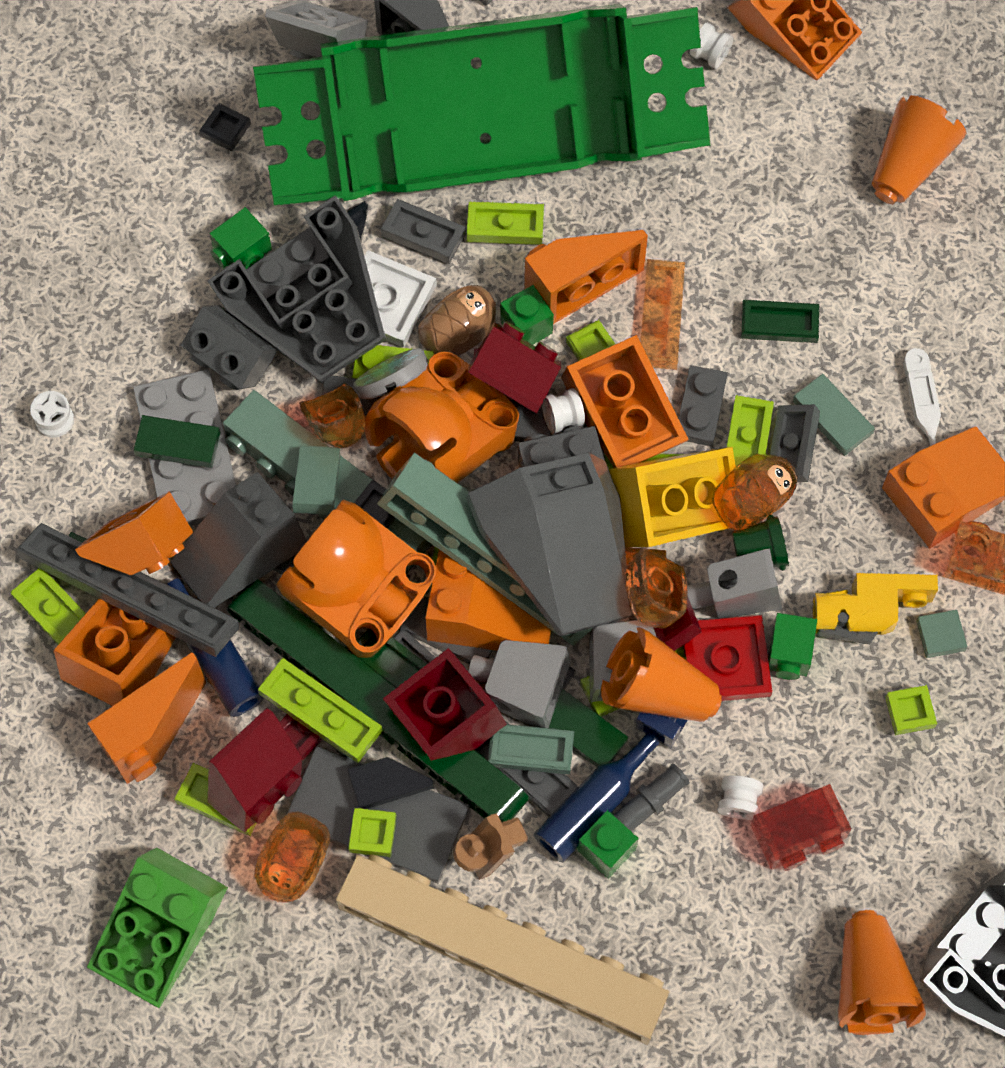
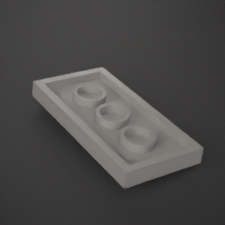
M209 369L133 387L140 420L142 415L220 428L221 434L213 468L149 458L157 497L170 491L189 525L201 523L222 495L236 486Z

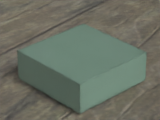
M958 610L924 615L917 618L916 623L926 658L966 651L968 646Z

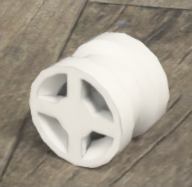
M707 22L700 29L701 48L690 49L689 54L695 59L703 58L707 60L710 67L717 69L729 53L733 43V36L728 33L720 34L716 32L715 27Z
M574 388L566 390L561 396L546 395L542 403V410L546 425L552 434L561 432L567 426H584L585 413L578 392Z
M45 391L34 398L30 413L38 431L44 436L50 438L60 437L72 428L74 415L67 398L63 394L56 391ZM57 414L61 415L60 417L52 421V418L55 417Z
M730 775L723 777L721 787L724 790V798L718 803V812L724 816L737 819H757L760 809L756 802L757 797L762 794L763 783L744 776Z

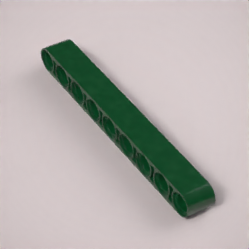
M256 580L245 587L227 606L226 609L233 618L237 619L239 623L243 620L246 623L244 627L269 647L273 644L276 647L274 651L300 670L304 669L307 675L380 724L383 730L380 734L382 738L391 745L394 743L398 744L397 750L422 770L428 768L430 770L428 774L452 794L456 795L459 793L461 795L460 800L468 804L483 819L497 813L501 823L511 820L528 802L529 796L520 786L475 750L431 761L383 700L384 697L396 688L260 580Z

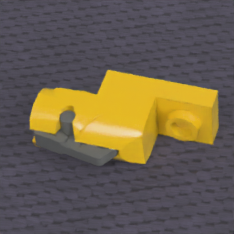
M856 573L852 583V594H848V590L815 593L812 605V618L817 619L815 634L836 640L841 639L870 644L876 635H884L894 631L898 622V602H903V606L908 608H920L926 606L927 603L933 602L938 592V575Z

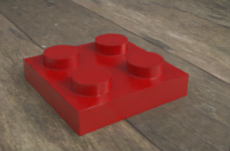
M762 615L698 620L702 632L684 644L685 660L719 686V694L722 697V701L771 697L773 691Z

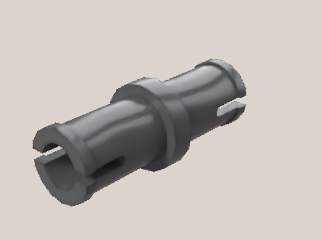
M673 763L648 786L642 784L636 789L637 795L613 815L630 831H633L653 813L656 815L660 814L664 810L663 805L684 786L690 784L681 769Z

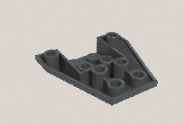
M336 195L304 216L309 228L246 269L242 262L237 260L207 280L228 313L321 383L386 340L357 226Z
M588 452L522 467L466 495L480 534L559 636L627 619L632 615L620 496L604 460Z
M1005 869L977 890L929 947L920 981L949 1010L1005 1037Z

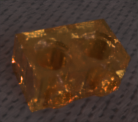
M960 521L953 536L943 577L1005 595V564L1002 560L1005 557V534L990 530L986 524L970 521L966 523ZM963 547H974L979 551L980 557L967 555Z

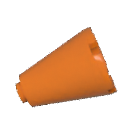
M910 95L909 99L905 101L904 96L901 97L897 103L872 180V186L876 190L875 195L883 202L891 205L895 202H904L962 143L966 136L964 125L958 119L952 124L945 118L948 111L930 100Z
M637 627V633L629 630L622 636L613 649L606 665L607 668L612 669L610 681L607 682L602 679L601 696L606 705L617 709L704 722L718 712L722 697L719 694V686L649 631L641 627Z
M862 910L854 913L852 919L848 920L844 926L838 1008L839 1026L843 1028L847 1024L848 1032L852 1034L872 1035L893 1033L894 1028L892 1024L906 1021L907 1028L918 1024L925 1018V1006L887 919L882 915H877V912L873 910Z

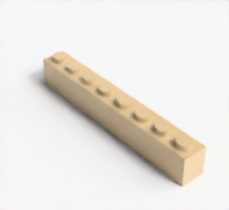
M360 855L356 856L336 899L338 909L641 1043L649 1044L670 993L669 990L662 988L664 983L660 979L646 973H640L639 977L623 971L625 966L622 963L607 956H601L600 960L584 954L585 948L574 941L562 939L561 943L547 938L545 937L546 931L535 924L523 922L522 926L508 921L506 920L508 915L496 907L484 905L483 909L467 903L469 898L465 894L451 888H446L445 892L429 886L431 883L429 879L418 873L408 871L405 876L392 870L393 865L379 856L369 855L368 859Z

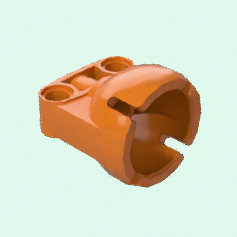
M439 352L429 359L427 369L418 377L402 387H396L374 402L364 420L365 436L369 445L379 447L391 435L394 436L393 441L383 448L376 457L382 469L392 480L412 454L416 453L424 460L431 462L436 469L458 484L497 452L505 451L513 445L519 420L518 409L503 393L468 373L470 365L453 353Z
M343 499L298 552L293 560L294 567H289L283 573L276 586L285 598L346 644L352 654L360 658H368L374 656L393 637L421 601L436 576V567L434 561L428 555L416 552L358 505ZM410 565L422 567L426 574V580L421 583L410 581L405 573L406 567ZM362 627L371 629L376 635V644L371 647L360 645L356 640L355 631Z

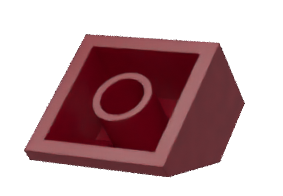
M505 321L502 326L494 322L473 356L468 373L537 413L561 369V361L556 359L558 352L542 342H538L534 346L522 339L525 333L509 322Z
M449 648L383 698L431 761L475 750L507 725L494 702Z
M269 708L262 711L209 761L207 803L244 833L254 823H263L272 813L274 804L282 796H291L302 782L303 758L274 712Z

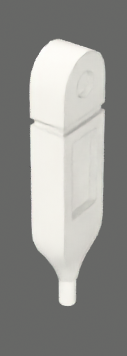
M914 348L907 352L903 366L905 376H907L906 380L915 422L929 438L930 446L936 444L935 437L941 416L929 356L924 350Z

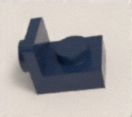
M640 712L636 720V729L645 734L648 732L653 734L660 743L671 749L688 720Z

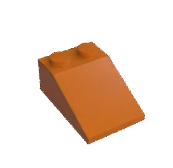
M644 230L561 238L548 245H538L525 258L524 289L532 285L535 286L554 314L553 324L644 271L648 235Z
M637 335L567 366L563 372L561 379L566 389L574 388L578 392L584 408L585 424L587 427L595 426L601 449L614 468L646 461L689 440Z
M977 426L920 450L889 470L882 489L930 549L1005 500V461Z
M439 549L436 562V576L432 582L426 613L427 641L498 651L500 643L504 640L549 644L551 630L471 573L467 570V567L460 565Z
M98 599L53 651L61 680L113 706L155 677L176 637Z
M193 652L87 723L100 747L127 784L134 779L136 782H140L155 772L157 769L156 764L163 759L204 688L206 680Z

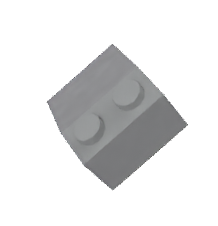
M296 0L266 9L265 18L279 46L291 49L290 54L292 56L302 59H311L312 56L322 57L320 48L322 43L364 38L368 25V19L305 0Z

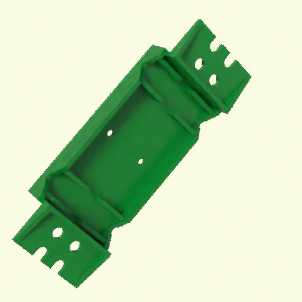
M620 3L322 43L320 44L322 57L253 66L259 108L273 106L278 108L282 114L279 123L262 126L265 147L281 145L288 153L285 161L268 164L274 205L324 201L331 199L335 195L338 199L348 201L381 191L413 192L579 169L599 161L642 160V157L711 145L707 105L690 106L685 100L688 90L705 86L703 67L686 68L681 61L685 51L701 48L697 7L628 16L625 6ZM649 55H657L661 59V67L655 73H648L644 68V61ZM475 57L481 59V65L478 68L471 66V60ZM654 93H660L665 98V105L659 111H652L648 107V99ZM308 101H313L320 107L318 117L312 120L304 118L301 114L302 105ZM483 133L490 134L491 138L488 143L480 141V136ZM312 140H320L326 147L325 153L319 158L311 157L307 153V145Z

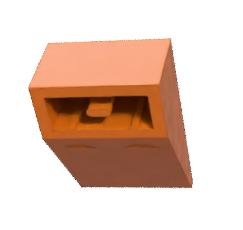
M734 0L727 7L750 34L816 81L863 33L836 0Z

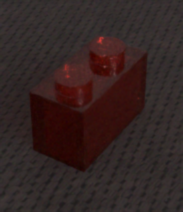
M830 784L756 814L751 822V828L771 870L783 866L784 871L801 866L807 862L806 855L820 850L822 855H826L842 848L845 845L843 840L848 837L852 829Z

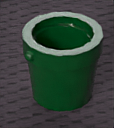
M768 515L764 522L732 532L737 557L770 549L773 567L784 571L789 566L786 544L778 516Z

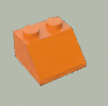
M169 491L107 522L75 550L78 556L131 576L144 569L151 574L166 566L170 562L168 558L178 554L185 548L183 542L193 533V530Z

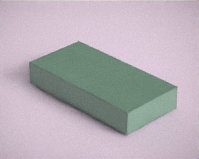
M821 374L793 397V402L796 405H816L820 410L818 429L844 456L874 433L875 427L824 374Z
M300 446L292 502L293 513L330 514L334 510L340 465V447Z
M507 724L491 736L488 762L498 768L570 775L574 731Z

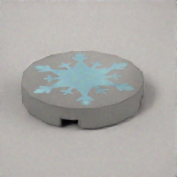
M422 348L405 351L366 371L353 385L361 399L377 398L385 395L387 392L386 388L394 385L402 387L418 377L427 369V362L429 361Z

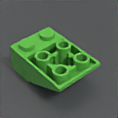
M157 847L139 856L87 968L155 1007L160 1008L212 922L228 887Z

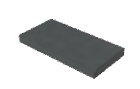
M316 746L302 782L285 817V824L349 849L354 808H359L348 769L362 765V763H357L354 760ZM428 790L369 808V810L396 812L397 815L392 856L379 857L389 861L396 868L406 872L418 873L430 881L439 884L469 811V805Z

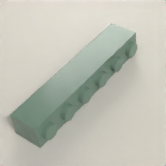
M255 390L223 422L227 437L225 441L229 447L241 456L247 453L257 460L255 465L267 477L271 479L275 475L286 483L285 488L292 496L294 495L300 446L329 447ZM341 455L334 510L343 499L354 503L372 481L370 477ZM318 514V515H319L323 520H325L326 517H327L329 514ZM397 518L388 528V530L418 553L425 554L433 545ZM414 565L407 566L405 573L407 574Z
M413 453L396 473L377 505L460 565L467 567V570L557 634L480 534L466 499V495L469 493L468 490L436 469L431 462ZM592 628L560 637L574 646Z

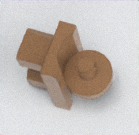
M493 814L486 817L471 834L464 835L456 842L453 849L454 860L462 869L470 872L476 871L478 879L481 880L490 876L515 852L513 848L523 845L528 840L527 835L518 817L501 823L498 814Z

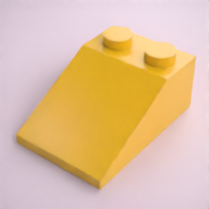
M733 447L656 459L609 469L620 496L625 547H652L745 525Z

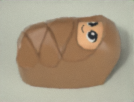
M468 285L450 293L419 324L417 332L419 341L427 351H433L434 354L439 352H450L457 356L464 354L481 343L493 323L496 322V302L491 294L480 285Z

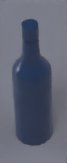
M179 578L167 583L168 586L189 595ZM231 639L216 657L185 642L189 650L196 656L203 673L230 717L241 716L264 700L258 693V688L260 687Z
M648 732L622 759L598 766L535 831L534 837L538 843L556 860L564 863L578 848L580 838L607 810L611 813L627 797L634 771L660 744L658 739Z

